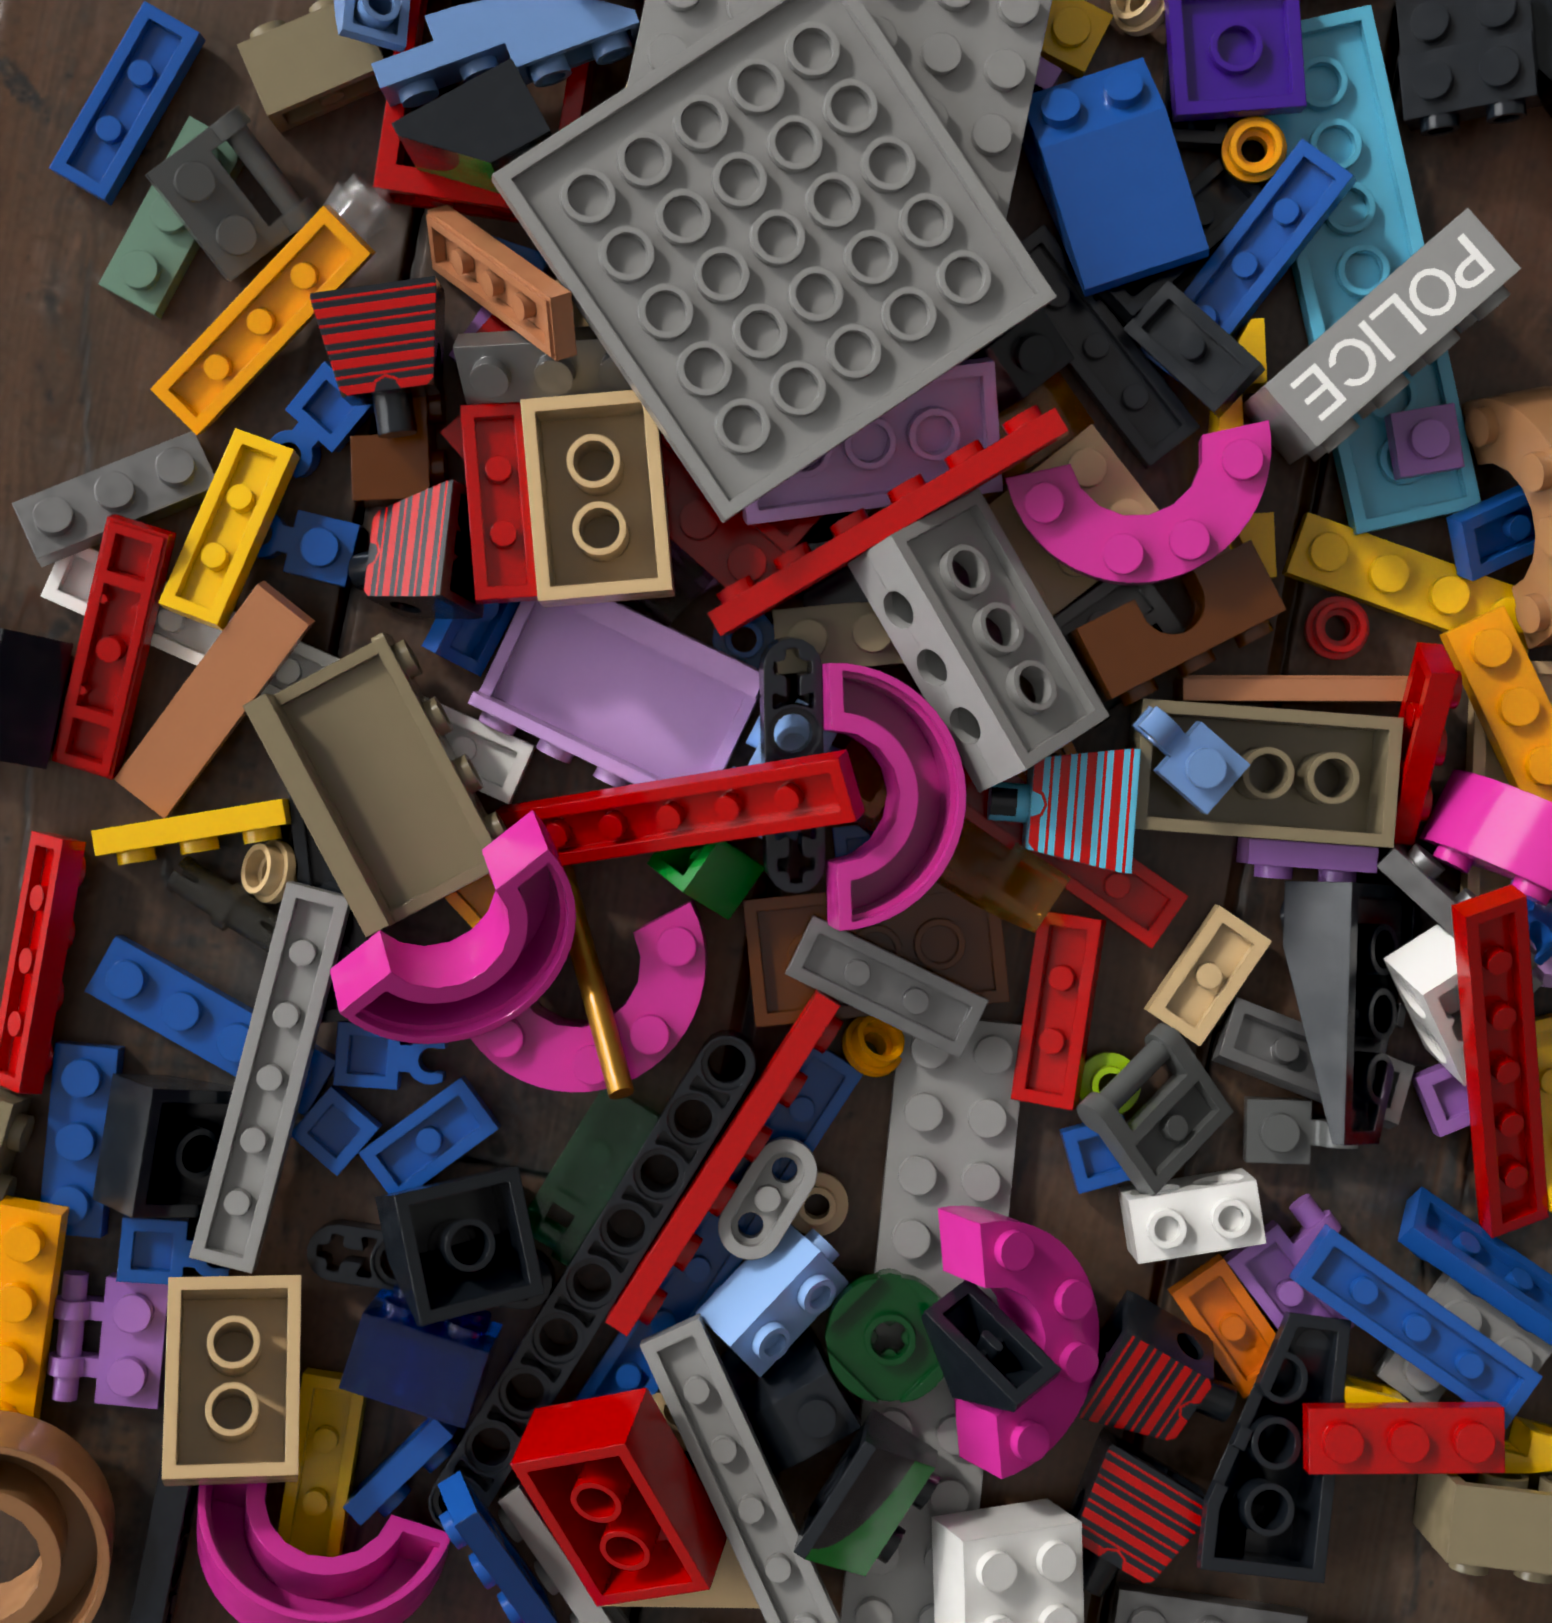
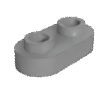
M792 1137L771 1139L766 1143L756 1160L749 1164L738 1182L733 1196L721 1212L718 1223L721 1242L736 1257L747 1260L765 1257L777 1247L813 1189L817 1179L816 1160L806 1144ZM787 1157L796 1163L797 1172L791 1179L780 1180L773 1174L772 1166L777 1159ZM749 1212L758 1214L763 1220L762 1229L754 1235L743 1233L738 1225L740 1217Z

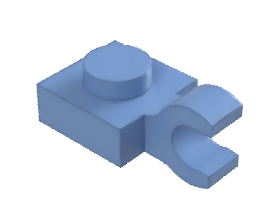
M1148 706L1132 725L1144 738L1166 755L1153 771L1202 814H1208L1250 766L1244 758L1202 721H1196L1184 733L1180 726L1158 706L1154 708Z

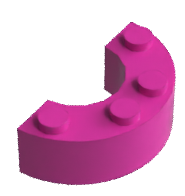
M1269 420L1203 434L1199 440V468L1191 487L1173 505L1150 515H1122L1099 506L1081 489L1071 464L1005 479L1013 504L1027 531L1059 563L1078 574L1110 584L1148 585L1161 583L1183 576L1213 559L1240 534L1249 522L1260 502L1269 474L1271 461Z
M848 663L822 664L823 731L845 734L865 746L881 767L887 791L883 818L871 838L848 855L825 860L828 925L838 931L868 927L892 918L918 901L935 884L950 862L959 842L966 811V784L961 757L955 741L938 713L922 696L900 680L881 671Z
M1453 769L1419 837L1437 847L1432 857L1463 873L1469 874L1472 866L1505 876L1513 880L1512 885L1524 893L1527 899L1547 906L1552 898V802L1503 782L1475 773Z
M533 810L482 849L495 887V893L488 912L472 930L450 942L427 946L399 942L379 930L330 969L337 1005L341 1015L360 1028L391 1040L416 1044L448 1043L475 1037L502 1026L527 1010L546 992L560 973L571 949L575 933L576 910L572 888L551 835Z
M693 899L642 925L633 932L640 954L638 983L629 999L613 1011L631 1079H635L650 1070L677 1045L694 1018L702 997L708 964L707 941L703 922ZM538 1001L502 1026L470 1038L478 1049L495 1065L506 1073L531 1085L570 1093L607 1089L588 1020L563 1018L541 1006Z
M967 1205L938 1208L943 1271L981 1287L990 1288L997 1297L999 1308L1061 1368L1058 1377L1015 1412L954 1398L959 1457L1000 1479H1004L1017 1474L1042 1459L1067 1432L1083 1406L1099 1363V1318L1097 1305L1088 1277L1079 1261L1061 1241L1048 1232L981 1207Z
M268 1483L199 1485L196 1539L200 1564L216 1598L240 1623H402L421 1606L431 1593L446 1562L451 1540L445 1531L394 1515L389 1517L380 1534L358 1551L336 1557L308 1555L286 1543L271 1525L266 1508Z

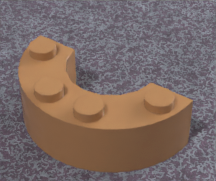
M1542 386L1474 399L1461 404L1465 416V432L1473 446L1477 464L1493 463L1509 471L1522 487L1532 510L1535 530L1533 560L1525 577L1512 587L1516 603V619L1524 632L1528 650L1552 644V386Z
M0 1410V1510L21 1521L36 1539L40 1552L39 1558L29 1570L11 1581L0 1583V1623H91L105 1595L115 1541V1507L107 1480L92 1456L64 1431L32 1416Z

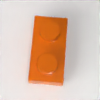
M1217 1254L1167 1290L1191 1325L1207 1334L1213 1341L1214 1358L1232 1384L1236 1386L1238 1393L1245 1399L1250 1395L1276 1333L1225 1259L1220 1254Z

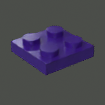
M1164 0L1172 122L1302 113L1307 106L1299 0Z

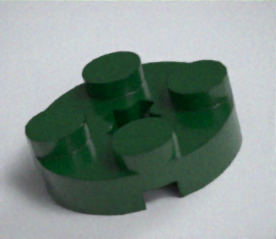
M887 1268L879 1270L875 1274L858 1278L838 1295L829 1312L825 1327V1339L832 1370L839 1381L850 1392L867 1401L879 1403V1400L887 1402L900 1400V1403L923 1397L943 1379V1372L921 1319L923 1312L941 1299V1296L935 1289L916 1276L903 1274L898 1270ZM884 1322L886 1325L891 1326L898 1322L905 1327L901 1333V1338L905 1345L901 1350L897 1352L894 1348L888 1346L880 1352L874 1347L873 1344L878 1339L875 1328L879 1324Z

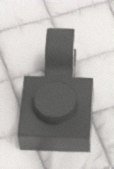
M1244 1096L1243 1160L1246 1163L1310 1164L1311 1145L1337 1149H1358V1145L1343 1146L1332 1144L1326 1117H1311L1312 1101L1309 1098Z

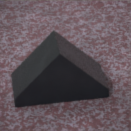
M964 1280L923 1312L922 1322L952 1398L1015 1412L1058 1377L1061 1368L976 1284Z

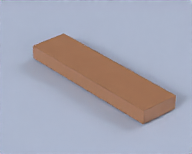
M449 205L427 210L426 219L433 270L555 361L577 355L571 291Z
M266 581L258 583L114 780L162 818L172 814L247 714L243 705L262 694L315 623V620Z
M1186 675L1184 677H1177V680L1173 681V701L1198 703L1402 704L1408 676Z

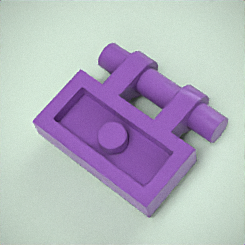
M1310 1194L1299 1197L1289 1207L1290 1211L1302 1225L1299 1232L1291 1238H1288L1278 1223L1271 1220L1264 1226L1267 1244L1236 1248L1223 1257L1277 1330L1286 1311L1347 1319L1289 1277L1325 1224L1338 1233L1342 1228L1330 1210L1322 1211ZM1351 1322V1328H1352V1327L1355 1326V1324H1354L1353 1322Z
M81 1270L64 1271L62 1292L55 1299L53 1317L59 1320L56 1351L49 1353L47 1374L53 1376L51 1399L59 1402L76 1401L78 1398L79 1377L97 1378L94 1403L158 1409L164 1403L168 1285L116 1282L117 1272H113L106 1277L105 1295L94 1296L87 1295L89 1272ZM85 1320L102 1321L99 1353L82 1351Z

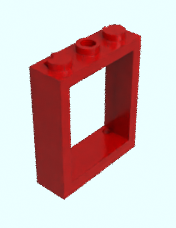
M428 0L410 1L407 44L404 51L418 47L422 43ZM394 51L393 55L399 54L401 52ZM596 60L571 68L572 73L566 80L559 131L589 112ZM386 100L373 188L383 202L424 209L449 205L462 215L519 223L499 193L421 171L416 167L404 166L405 147L391 123L411 113V108H405L401 103L390 107Z

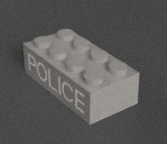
M1469 208L1465 209L1243 403V412L1253 423L1269 420L1271 444L1289 465L1306 454L1315 462L1326 452L1329 453L1360 427L1352 418L1354 414L1358 413L1362 419L1366 418L1375 409H1380L1410 383L1402 372L1407 370L1413 376L1450 349L1460 339L1459 335L1453 330L1454 327L1460 333H1463L1477 320H1482L1507 299L1511 293L1503 284L1521 269L1520 266Z

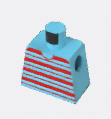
M1121 749L1048 756L1027 769L1026 784L1001 782L989 788L987 819L1023 823V849L1115 872L1132 874L1141 749Z

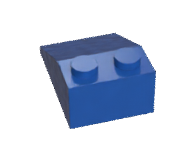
M1143 57L1032 94L1022 147L1085 297L1209 256V246L1167 110Z

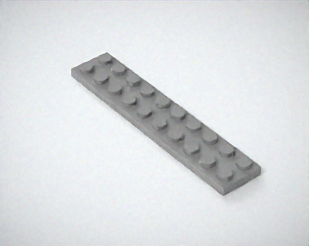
M980 1019L961 1059L902 1031L905 1045L903 1052L899 1056L902 1058V1061L893 1074L874 1274L879 1270L891 1268L903 1274L916 1276L928 1283L942 1298L961 1284L964 1279L943 1271L938 1208L967 1205L981 1207L1009 1217L1020 1107L1019 1100L1011 1099L1022 1023ZM977 1285L999 1307L994 1292L990 1288ZM884 1322L879 1324L875 1328L878 1339L873 1344L874 1347L881 1352L884 1348L890 1346L898 1352L905 1345L901 1338V1333L905 1327L898 1322L891 1326L886 1325ZM944 1377L929 1393L914 1401L900 1403V1400L891 1402L879 1400V1403L861 1399V1426L872 1409L880 1412L938 1451L936 1468L933 1472L941 1476L926 1505L921 1510L911 1505L901 1520L899 1526L906 1530L905 1535L897 1550L886 1564L876 1559L866 1576L848 1571L844 1572L840 1612L842 1623H934L931 1517L980 1509L983 1469L959 1457L955 1402Z

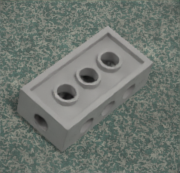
M979 488L895 532L847 564L923 697L947 726L955 741L962 764L979 793L1026 771L1109 717L1107 710Z

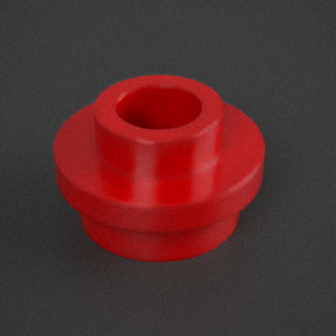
M1342 596L1329 597L1319 601L1307 614L1304 624V634L1310 648L1319 656L1329 660L1347 659L1357 654L1366 644L1370 631L1369 619L1365 610L1356 601ZM1331 617H1337L1345 624V634L1339 641L1329 638L1326 634L1325 625Z

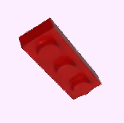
M521 403L460 405L475 603L478 605L537 601Z
M1417 642L1398 716L1404 718L1394 844L1414 845L1420 821H1427L1430 816L1433 800L1430 785L1434 766L1442 765L1447 751V733L1444 727L1449 709H1456L1461 699L1462 675L1459 670L1455 669L1443 644Z
M1039 910L1011 1099L1072 1111L1077 1108L1107 920Z
M1498 1402L1303 1403V1469L1309 1475L1505 1473L1504 1407Z

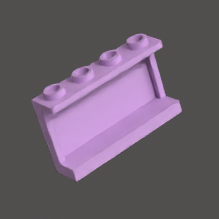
M538 600L522 601L479 691H473L468 704L482 710L478 720L483 724L510 736L514 735L517 728L522 729L540 738L536 746L539 751L568 764H571L575 755L597 766L593 774L594 777L613 787L631 785L632 783L638 784L726 769L760 698L759 669L619 601L548 608L542 606Z

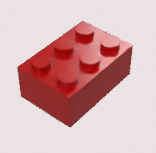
M648 1388L535 1408L510 1466L595 1605L599 1607L710 1590L727 1535L705 1487Z

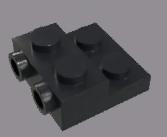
M1396 0L1401 56H1398L1403 118L1411 131L1420 130L1422 136L1446 135L1458 131L1462 121L1486 117L1489 124L1509 123L1525 118L1527 116V109L1542 106L1532 0Z

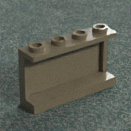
M384 632L372 637V643L274 695L265 693L243 705L365 937L374 935L379 930L382 931L490 874L482 849L508 830L497 811L489 815L485 812L475 793L484 788L469 757L463 754L457 758L445 735L453 731V727L442 705L435 696L426 701L415 677L421 675L423 671L410 645L405 639L396 643L392 635Z

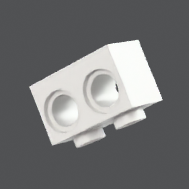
M1437 924L1383 959L1424 1048L1465 1087L1467 1081L1454 938Z
M1243 1168L1170 1179L1156 1195L1140 1194L1134 1185L1118 1187L1127 1250L1138 1264L1267 1244L1257 1180Z

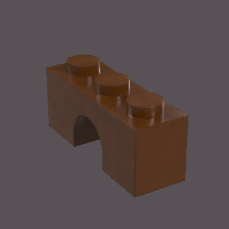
M444 387L441 394L413 398L417 424L416 434L399 438H379L378 434L350 436L352 501L363 508L388 507L449 480L446 450H437L436 425L446 423Z
M1251 540L1181 576L1191 597L1193 608L1191 620L1182 633L1166 634L1154 629L1146 621L1136 600L1133 599L1067 634L1102 703L1119 696L1125 707L1159 690L1154 677L1174 667L1178 669L1181 677H1184L1217 660L1211 648L1231 638H1234L1238 648H1241L1274 631L1269 619L1287 609Z

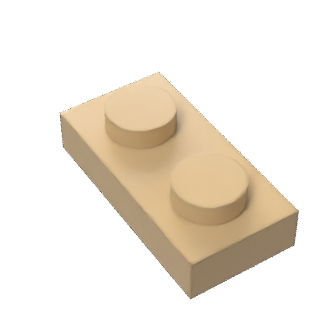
M1215 904L1144 1009L1176 1029L1196 1045L1201 1046L1272 941L1220 905Z

